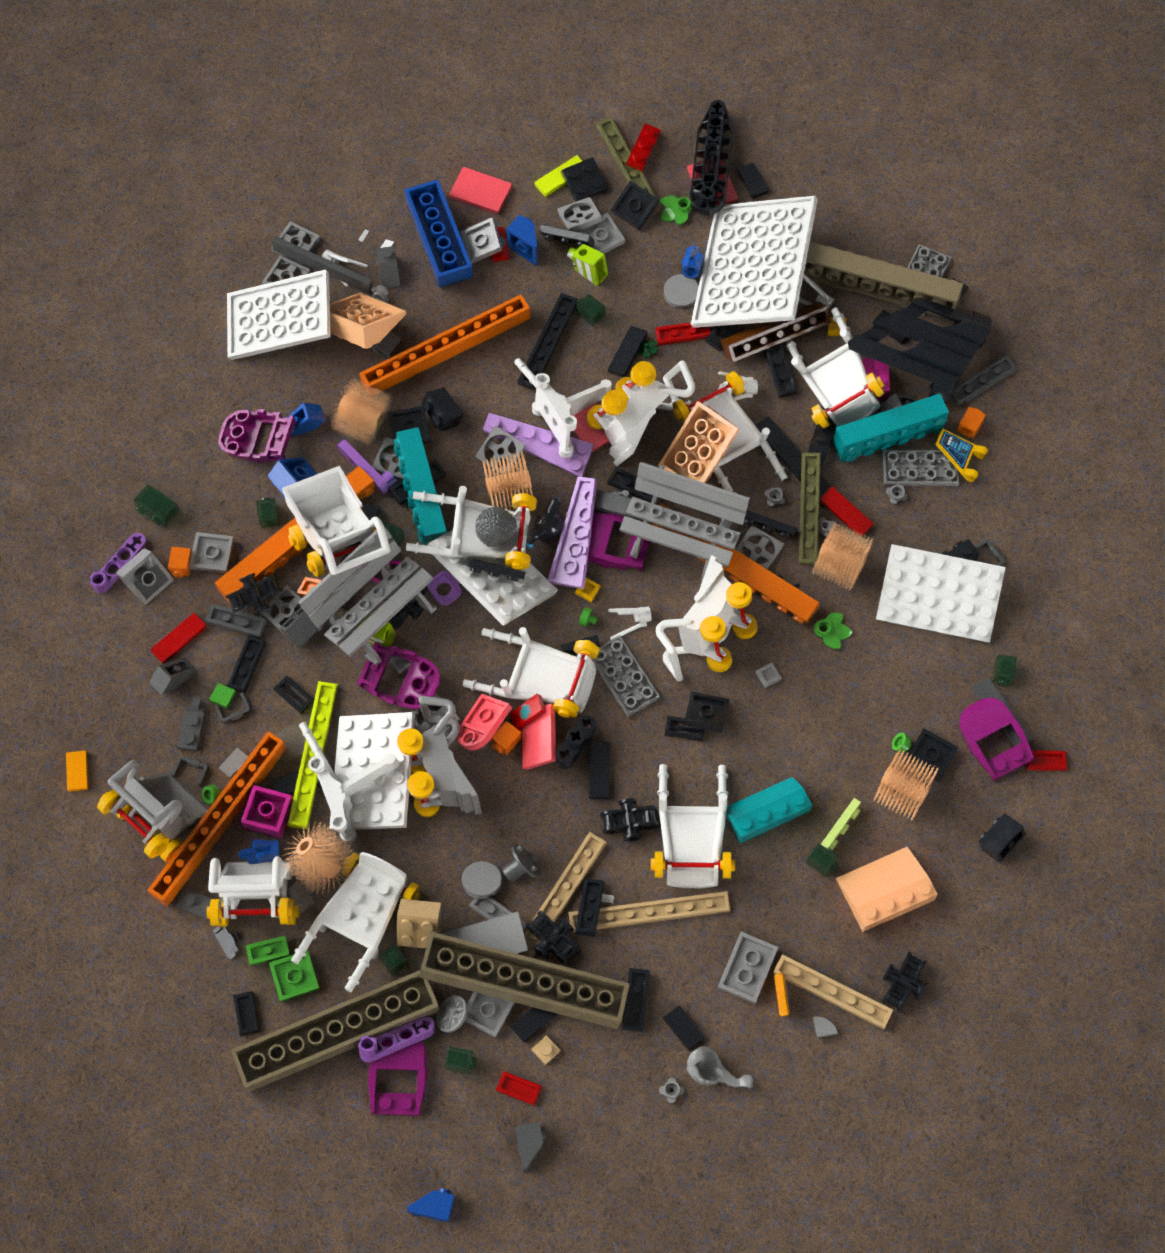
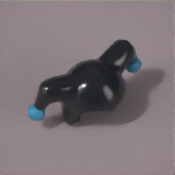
M557 497L551 498L546 510L536 517L534 529L530 532L529 540L526 542L527 548H533V543L538 539L546 542L562 532L564 526L563 519L558 514L561 499Z

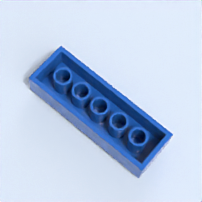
M439 180L404 189L406 203L439 288L473 278L472 264Z

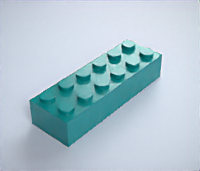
M937 394L836 427L833 445L841 462H851L859 456H869L874 451L880 449L882 451L888 450L892 445H903L911 439L915 438L918 440L925 437L926 434L941 432L945 427L949 411L941 394Z
M419 427L396 432L394 452L399 459L398 466L400 474H403L404 489L408 492L407 499L409 508H412L414 526L418 525V542L427 546L428 543L446 534L447 531L438 502H422V500L412 499L413 491L422 493L425 491V493L436 494Z

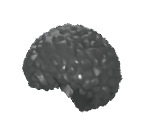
M491 507L484 510L476 519V535L487 547H498L512 539L514 533H516L517 522L512 514L502 507Z

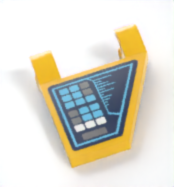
M942 429L935 445L967 481L974 482L978 477V471L967 468L971 455L973 453L977 458L983 459L988 449L984 446L975 445Z

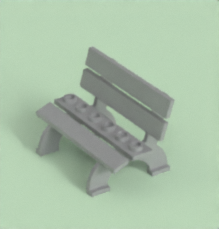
M640 462L635 490L653 495L650 503L632 497L627 508V515L643 520L641 522L624 516L620 531L637 537L630 556L637 558L643 544V539L705 559L702 581L711 555L717 558L719 564L728 567L733 552L716 546L720 545L732 550L735 549L740 532L731 530L730 527L732 522L743 525L750 498L733 493V488H729L727 491L664 470L665 466L660 465L658 468ZM663 498L720 517L721 522L720 525H716L659 506V503ZM651 522L711 542L712 545L650 525L648 523Z
M385 526L390 553L336 575L329 573L298 602L317 628L329 619L331 627L324 634L325 637L336 645L341 643L339 645L340 649L349 657L363 647L367 652L364 655L365 658L376 666L382 660L367 641L410 600L415 597L420 606L431 614L437 609L420 593L433 580V577L421 568L410 578L420 566L408 557L393 570L387 565L402 550L395 540L392 539ZM377 530L368 538H365L363 543L340 564L380 549L382 546ZM383 569L381 573L384 579L339 619L335 612ZM388 597H390L380 608H378ZM372 612H374L363 624H361Z

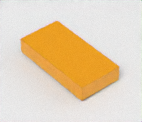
M67 752L68 792L88 790L87 752Z
M777 972L774 978L779 1014L786 1016L790 1011L784 972Z

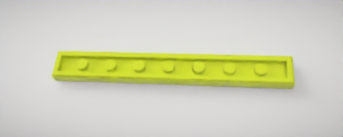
M318 681L309 729L312 730V734L324 754L338 684ZM307 740L305 741L287 824L288 827L303 829L304 826V830H308L318 783L317 773L312 772L309 768V760L315 754L312 753Z

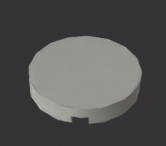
M683 274L672 276L664 285V298L673 307H690L696 302L699 285L696 280L687 278Z
M480 861L472 863L466 867L462 874V886L465 892L473 898L486 899L488 896L495 895L501 888L502 877L500 871L489 862Z

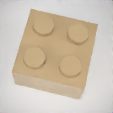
M401 899L397 913V946L426 948L430 932L439 934L441 932V903Z

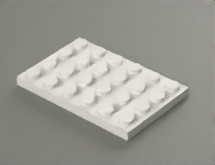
M322 270L227 293L228 358L235 360L329 338L330 296L328 271Z
M453 530L431 541L427 546L435 547L438 545L440 548L451 549ZM436 555L435 557L503 626L554 596L557 592V589L531 563L530 567L522 569L526 572L524 580L518 578L517 582L508 580L507 576L501 574L500 577L490 576L488 571L481 570V573L472 572L470 567L465 565L466 557ZM473 558L507 566L505 559Z
M891 544L876 619L990 643L1006 567Z
M413 712L339 717L334 774L341 783L349 780L351 776L366 770L370 764L381 761L387 753H393L399 761L397 769H390L350 796V801L353 805L350 811V818L354 830L406 828L409 801L408 779L411 775L412 756L405 755L399 750L397 738L403 730L408 728L414 729L415 714ZM330 823V828H329V829H331L332 831H335V830L332 828L331 823Z

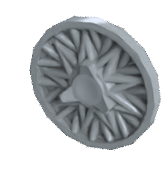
M456 995L448 997L439 1007L440 1012H437V1026L446 1033L454 1032L460 1028L468 1013L466 1000Z

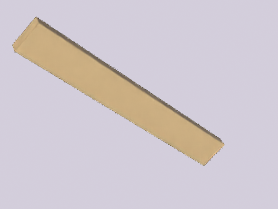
M591 832L588 833L539 909L554 923L557 922L605 847L606 841ZM527 929L525 937L529 952L519 955L533 958L537 953L533 947L538 945L540 941Z
M728 891L600 908L597 930L727 913L731 911ZM579 911L568 912L570 925L574 929L572 933H575Z

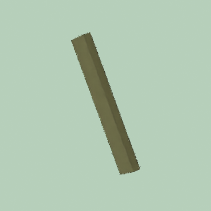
M611 117L596 123L597 129L627 183L632 181L655 196L643 172L626 165L631 151L613 118Z
M802 453L799 564H817L815 562H817L816 558L818 557L821 453Z

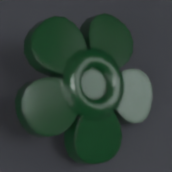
M645 340L638 353L643 354L644 358H649L651 354H656L658 352L656 341L651 340L648 342Z

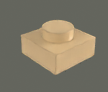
M547 1035L531 1049L545 1066L561 1052Z

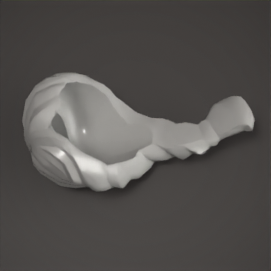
M703 1046L697 1048L690 1054L687 1060V1072L699 1085L709 1086L721 1082L733 1088L748 1087L751 1089L753 1086V1077L750 1075H743L738 1079L732 1076L724 1068L717 1053L711 1047Z

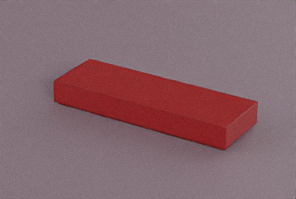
M690 322L655 327L659 346L706 339L711 333L710 326L693 328Z
M833 486L819 499V502L849 529L855 531L854 533L858 537H862L874 524Z
M193 612L152 647L150 651L162 664H165L204 631L207 626Z

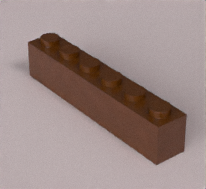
M817 301L797 309L795 320L765 322L721 340L726 358L735 362L832 322L827 305Z

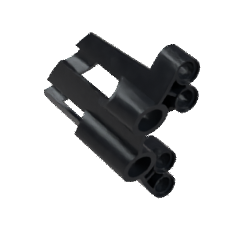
M920 298L901 311L893 312L875 323L873 327L863 334L857 335L848 341V348L856 353L931 381L929 397L941 394L946 404L954 384L971 362L977 349L983 346L991 330L992 318L973 311L972 314L974 315L971 316ZM929 311L954 321V324L952 326L940 327L918 317ZM895 332L919 343L914 348L899 351L878 342L890 333Z

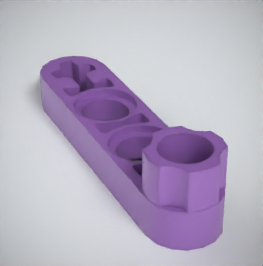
M342 440L336 445L340 453L353 466H360L374 480L375 488L382 495L386 494L390 487L398 483L392 473L388 471L380 475L346 440Z
M132 534L99 572L91 574L90 583L97 593L107 592L119 579L116 573H108L111 567L116 566L120 570L142 549L146 548L147 541L143 534ZM141 539V542H142V543H141V544H138V543H137V544L135 545V542H134V541H135V540L139 541V540ZM125 552L131 554L128 560H122L121 555Z
M421 1017L377 1037L363 1036L358 1044L360 1058L364 1062H373L429 1038L435 1032L434 1021L430 1017ZM426 1025V1027H429V1029L425 1030V1028H422V1026ZM404 1032L412 1033L409 1039L401 1037ZM385 1040L393 1041V1045L390 1047H384L382 1043Z

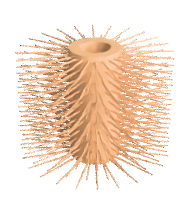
M353 384L351 385L352 388L348 389L349 392L346 390L347 395H345L344 391L340 404H335L339 405L336 416L339 417L338 421L340 422L338 425L335 422V425L340 426L338 428L342 429L345 426L347 430L342 431H354L355 434H361L363 439H370L365 434L369 431L371 435L372 433L375 435L374 431L377 433L376 428L379 430L380 427L381 429L386 413L384 411L386 410L385 406H387L384 401L389 398H383L382 396V402L379 398L375 400L371 395L374 390H365L367 393L365 394L362 393L364 390L358 387L360 385Z
M518 452L519 462H517L515 454L513 455L515 466L510 454L512 470L507 455L506 462L508 467H506L502 456L504 471L498 456L501 475L495 457V468L491 459L493 477L487 459L489 478L483 460L486 476L485 482L492 506H494L492 497L494 496L496 507H499L496 496L498 495L500 507L503 508V500L507 510L504 497L506 496L508 507L511 511L508 492L511 503L512 492L514 495H516V491L517 494L524 493L523 489H525V493L528 494L527 488H529V495L533 494L523 452H521L523 463H521Z
M832 526L835 528H830V534L827 533L828 537H826V540L824 539L820 552H818L819 557L817 558L819 559L815 562L817 564H814L817 566H814L816 568L813 569L820 570L813 571H823L816 573L825 572L826 574L820 575L828 574V577L832 576V579L842 578L845 581L838 582H849L852 585L845 586H853V583L856 582V577L859 576L866 562L867 554L872 544L868 543V541H862L865 539H855L866 537H852L858 535L850 536L848 534L855 533L846 534L845 532L851 531L843 532V529L832 530L840 529Z
M899 750L887 768L875 797L878 798L879 793H881L879 799L881 800L883 797L882 803L888 797L885 807L888 805L887 803L891 802L889 808L893 805V810L896 805H899L896 813L904 802L900 812L902 813L905 809L906 811L903 815L905 816L908 810L911 809L907 817L909 818L913 812L912 817L914 818L918 812L917 810L929 793L938 768L931 777L934 766L930 772L928 771L930 765L923 772L927 764L925 763L921 769L920 767L923 764L921 761L918 768L915 769L919 760L913 766L915 758L909 764L911 759L909 756L905 763L907 755L903 758V753H901L902 755L899 756Z
M318 828L319 831L316 832L315 836L312 833L311 838L308 834L305 838L304 833V839L299 842L298 846L288 849H296L295 851L297 852L293 851V853L299 854L298 856L295 855L296 858L291 865L301 875L300 879H303L302 875L305 873L304 879L306 884L311 882L315 885L316 881L317 887H320L319 884L322 881V885L326 886L324 883L326 882V877L328 878L329 892V879H333L337 874L340 875L341 868H348L341 866L350 862L343 863L339 861L344 855L342 853H346L344 849L347 845L345 847L341 845L339 847L338 845L336 846L334 837L332 838L331 835H328L330 837L327 838L325 836L326 831L323 830L321 833V828Z

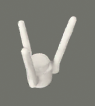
M326 250L322 255L323 258L336 264L343 261L368 268L366 264L340 256L330 250Z
M804 274L803 279L819 293L815 301H820L827 305L829 309L834 303V299ZM799 298L798 302L802 304H812L811 302Z
M721 371L718 372V375L725 377L729 374ZM741 376L744 381L745 392L743 395L733 398L736 401L744 398H753V394H757L758 391L757 380H753V377Z
M649 606L609 609V612H618L619 615L634 614L635 622H639V624L611 636L610 639L612 640L619 635L623 636L640 627H646L647 622L651 621Z

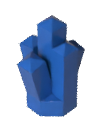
M697 245L686 248L685 257L682 258V274L687 278L694 279L698 277L703 266L702 262L705 256L699 253L700 249Z
M255 839L250 849H241L238 856L241 860L246 859L249 864L273 862V859L279 856L278 840Z

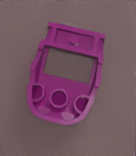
M257 409L254 412H249V410L235 411L223 422L218 443L220 448L230 456L247 461L263 463L283 460L286 458L285 452L293 426L297 422L291 415L289 418H286L281 413L274 411L270 413L266 412L265 409ZM263 424H273L265 452L255 455L254 451Z
M593 513L588 562L592 561L601 567H613L621 570L637 568L638 571L642 572L650 541L643 539V544L637 558L630 556L635 540H637V537L633 535L631 536L625 559L605 554L614 522L622 524L624 517L613 514Z
M374 643L373 649L382 661L376 666L367 659L356 685L390 704L415 710L421 709L419 697H434L439 686L440 675L437 667L413 651L399 649L394 646H389L388 648L380 646L379 643ZM392 655L411 662L397 698L377 690Z
M984 698L971 704L962 712L959 719V728L966 741L967 748L979 765L990 774L992 781L1034 760L1022 727L1002 701L996 698ZM1011 724L1021 743L987 761L976 742Z
M404 1032L401 1037L409 1039L412 1033ZM385 1040L382 1045L390 1047L393 1045V1041ZM423 1041L370 1062L368 1087L371 1115L421 1116L420 1108L422 1099L425 1096L428 1079L427 1051ZM377 1070L418 1071L417 1094L376 1093Z

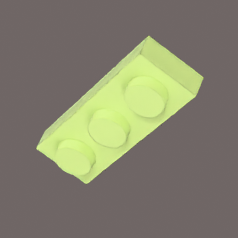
M855 798L851 801L821 843L819 850L825 854L829 849L833 851L839 842L837 837L840 834L844 835L850 827L847 823L851 818L855 820L861 810L858 809L860 801Z

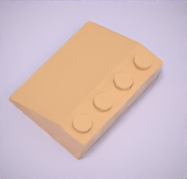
M359 292L330 303V334L359 345L362 348H371L372 345L379 343L406 315V311Z
M697 401L660 461L659 466L663 465L667 471L707 483L738 433L739 428L708 405Z
M908 847L836 878L862 932L930 903L938 895L930 878Z

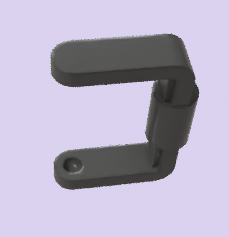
M984 540L975 546L978 550L986 545L992 555L999 561L996 565H1003L1004 558L1001 556V552L989 540Z
M243 693L240 695L246 709L235 712L224 719L217 704L214 705L222 723L226 724L231 721H237L250 713V707Z
M180 756L171 776H176L183 761L188 765L204 769L197 784L201 787L208 772L207 765L195 758Z

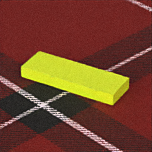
M578 155L574 156L535 181V186L547 197L566 184L561 170L582 162Z

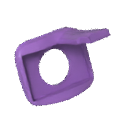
M445 570L434 576L433 580L426 585L429 593L441 605H449L462 593L459 581ZM441 583H447L451 586V592L445 596L439 595L436 590L437 586Z

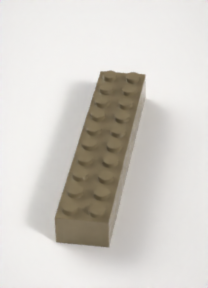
M814 241L809 243L804 274L811 281L907 307L913 301L923 298L954 310L958 308L963 283L957 280L945 279L920 270H912L902 265L890 264L884 260L879 261L869 256L854 254L851 251L824 246ZM929 311L926 312V313H928V314H932V315H935V316H939V315L934 314V313L929 312Z
M430 932L419 973V978L618 1029L621 1024L629 989V983L435 932Z
M419 970L232 1049L231 1053L244 1088L249 1093L358 1046L363 1036L377 1037L421 1017H428L440 1012L429 981L419 978Z

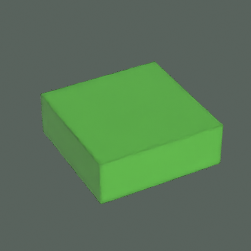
M218 683L209 700L228 709L236 691Z

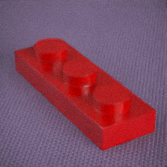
M646 123L644 124L627 160V166L643 171L661 129Z

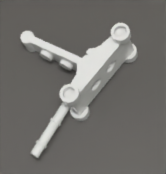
M517 358L514 363L530 380V383L536 387L532 413L536 416H543L560 443L559 455L563 458L571 457L574 446L570 439V431L575 430L577 427V419L573 415L601 401L604 395L611 391V381L607 379L602 380L601 384L566 398L549 385L550 378L547 374L540 373L535 376L526 363Z
M302 722L299 727L303 732V736L308 741L312 753L315 754L309 760V768L312 772L317 773L333 816L330 821L331 826L335 831L340 832V837L345 843H352L355 841L357 833L352 827L350 811L353 806L350 796L390 769H397L399 761L393 753H387L381 761L370 764L366 770L351 776L349 780L341 783L336 778L322 752V748L319 747L314 738L312 730L309 729L306 722Z

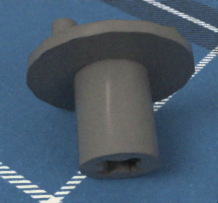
M514 844L512 846V853L515 859L502 868L505 876L511 882L516 881L525 873L533 878L539 877L540 869L535 862L538 856L536 854L531 856L521 844Z

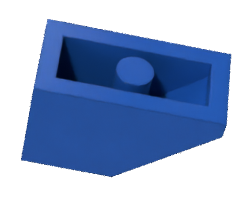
M303 402L290 414L297 422L293 426L290 437L316 430L326 421L321 405Z
M439 1188V1191L433 1190L408 1206L407 1212L408 1214L449 1223L455 1196L451 1194V1190Z

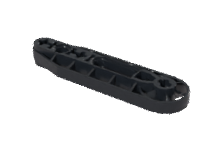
M715 100L710 104L697 131L690 201L694 211L702 215L718 213L726 202L733 130L725 103L721 100ZM703 129L707 130L706 135L700 136ZM729 130L730 137L724 136V131ZM699 143L705 144V149L698 150ZM723 145H729V152L722 150ZM697 157L703 159V164L696 165ZM710 158L709 173H706L707 160ZM717 158L715 174H712L714 172V161ZM728 159L727 166L720 165L721 160ZM695 172L702 173L701 178L695 179ZM726 173L725 181L719 179V174ZM717 191H720L722 195L716 198ZM716 200H718L719 202H721V203H720L719 205H717V206H715V205H716Z

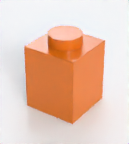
M969 406L959 423L957 432L974 439L984 422L986 414L977 408Z
M171 547L168 569L174 577L182 578L190 575L191 569L189 564L192 555L190 548Z
M506 721L491 738L493 749L507 756L522 739L521 732Z

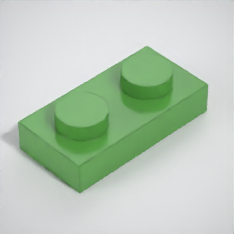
M286 936L246 945L250 966L290 956Z

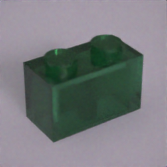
M148 484L133 500L136 511L142 516L148 515L150 520L157 526L161 524L166 527L179 512L177 503Z

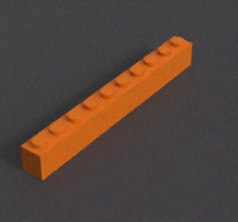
M520 294L360 372L361 384L363 387H366L365 390H374L375 393L389 389L531 319L530 307Z
M360 466L346 476L360 501L365 497H369L374 492V489H376L374 480ZM296 518L291 520L215 582L217 591L225 599L226 595L244 588L243 583L239 581L240 578L255 573L254 578L258 582L273 575L276 569L286 565L292 556L298 555L302 551V549L298 551L294 545L292 546L288 539L289 527L298 525Z
M661 502L659 503V506H662V507L671 509V508L667 507L666 505H664L663 503H661ZM649 522L650 525L712 545L711 542ZM720 545L716 546L733 552L729 566H723V571L730 575L729 579L735 583L740 581L747 584L753 594L756 591L761 594L760 598L770 604L772 601L777 604L776 608L784 614L788 611L794 615L792 618L798 623H809L820 606L818 601L736 549L732 550ZM697 557L702 562H706L705 559Z
M269 731L265 734L147 891L154 899L166 907L170 905L247 803L253 785L259 786L286 751L287 748L283 740Z

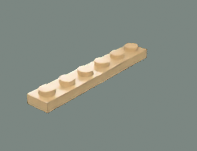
M783 954L773 972L774 975L777 972H784L786 981L883 1030L893 1012V1009Z

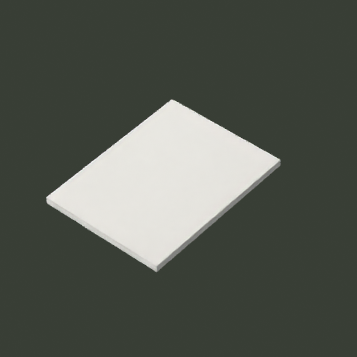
M816 196L727 204L718 213L714 214L691 320L693 328L795 320L818 201Z

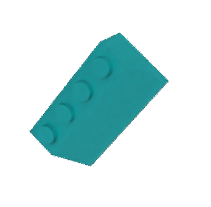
M791 777L727 806L726 819L740 844L810 812L812 804L803 787Z

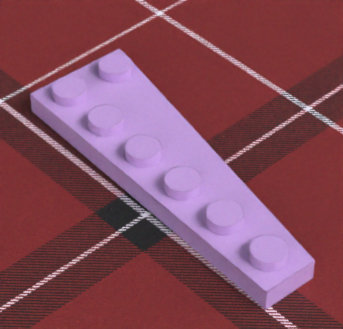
M488 414L483 432L490 434L494 426H497L525 444L526 448L524 451L537 456L576 477L584 476L594 447L593 443L570 437L574 446L573 455L569 458H563L559 455L560 443L552 431L495 414ZM504 435L495 436L502 441L506 438Z
M577 478L548 577V581L551 584L584 589L597 489V481L593 478Z

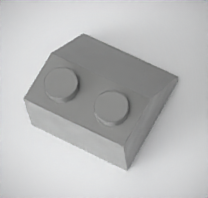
M142 549L116 572L121 581L145 605L174 581L154 554L147 549Z

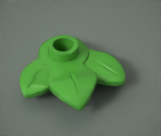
M667 196L660 199V203L665 207L660 216L661 220L666 222L675 220L677 225H681L688 220V213L692 210L691 201L687 197Z
M831 613L825 619L817 621L814 625L815 634L823 639L826 646L832 649H840V640L847 639L852 634V631L841 623L843 619V614ZM825 627L827 631L822 632L820 628Z

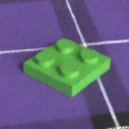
M306 950V956L302 957L299 964L291 961L294 955L269 963L281 1003L320 990L308 950Z

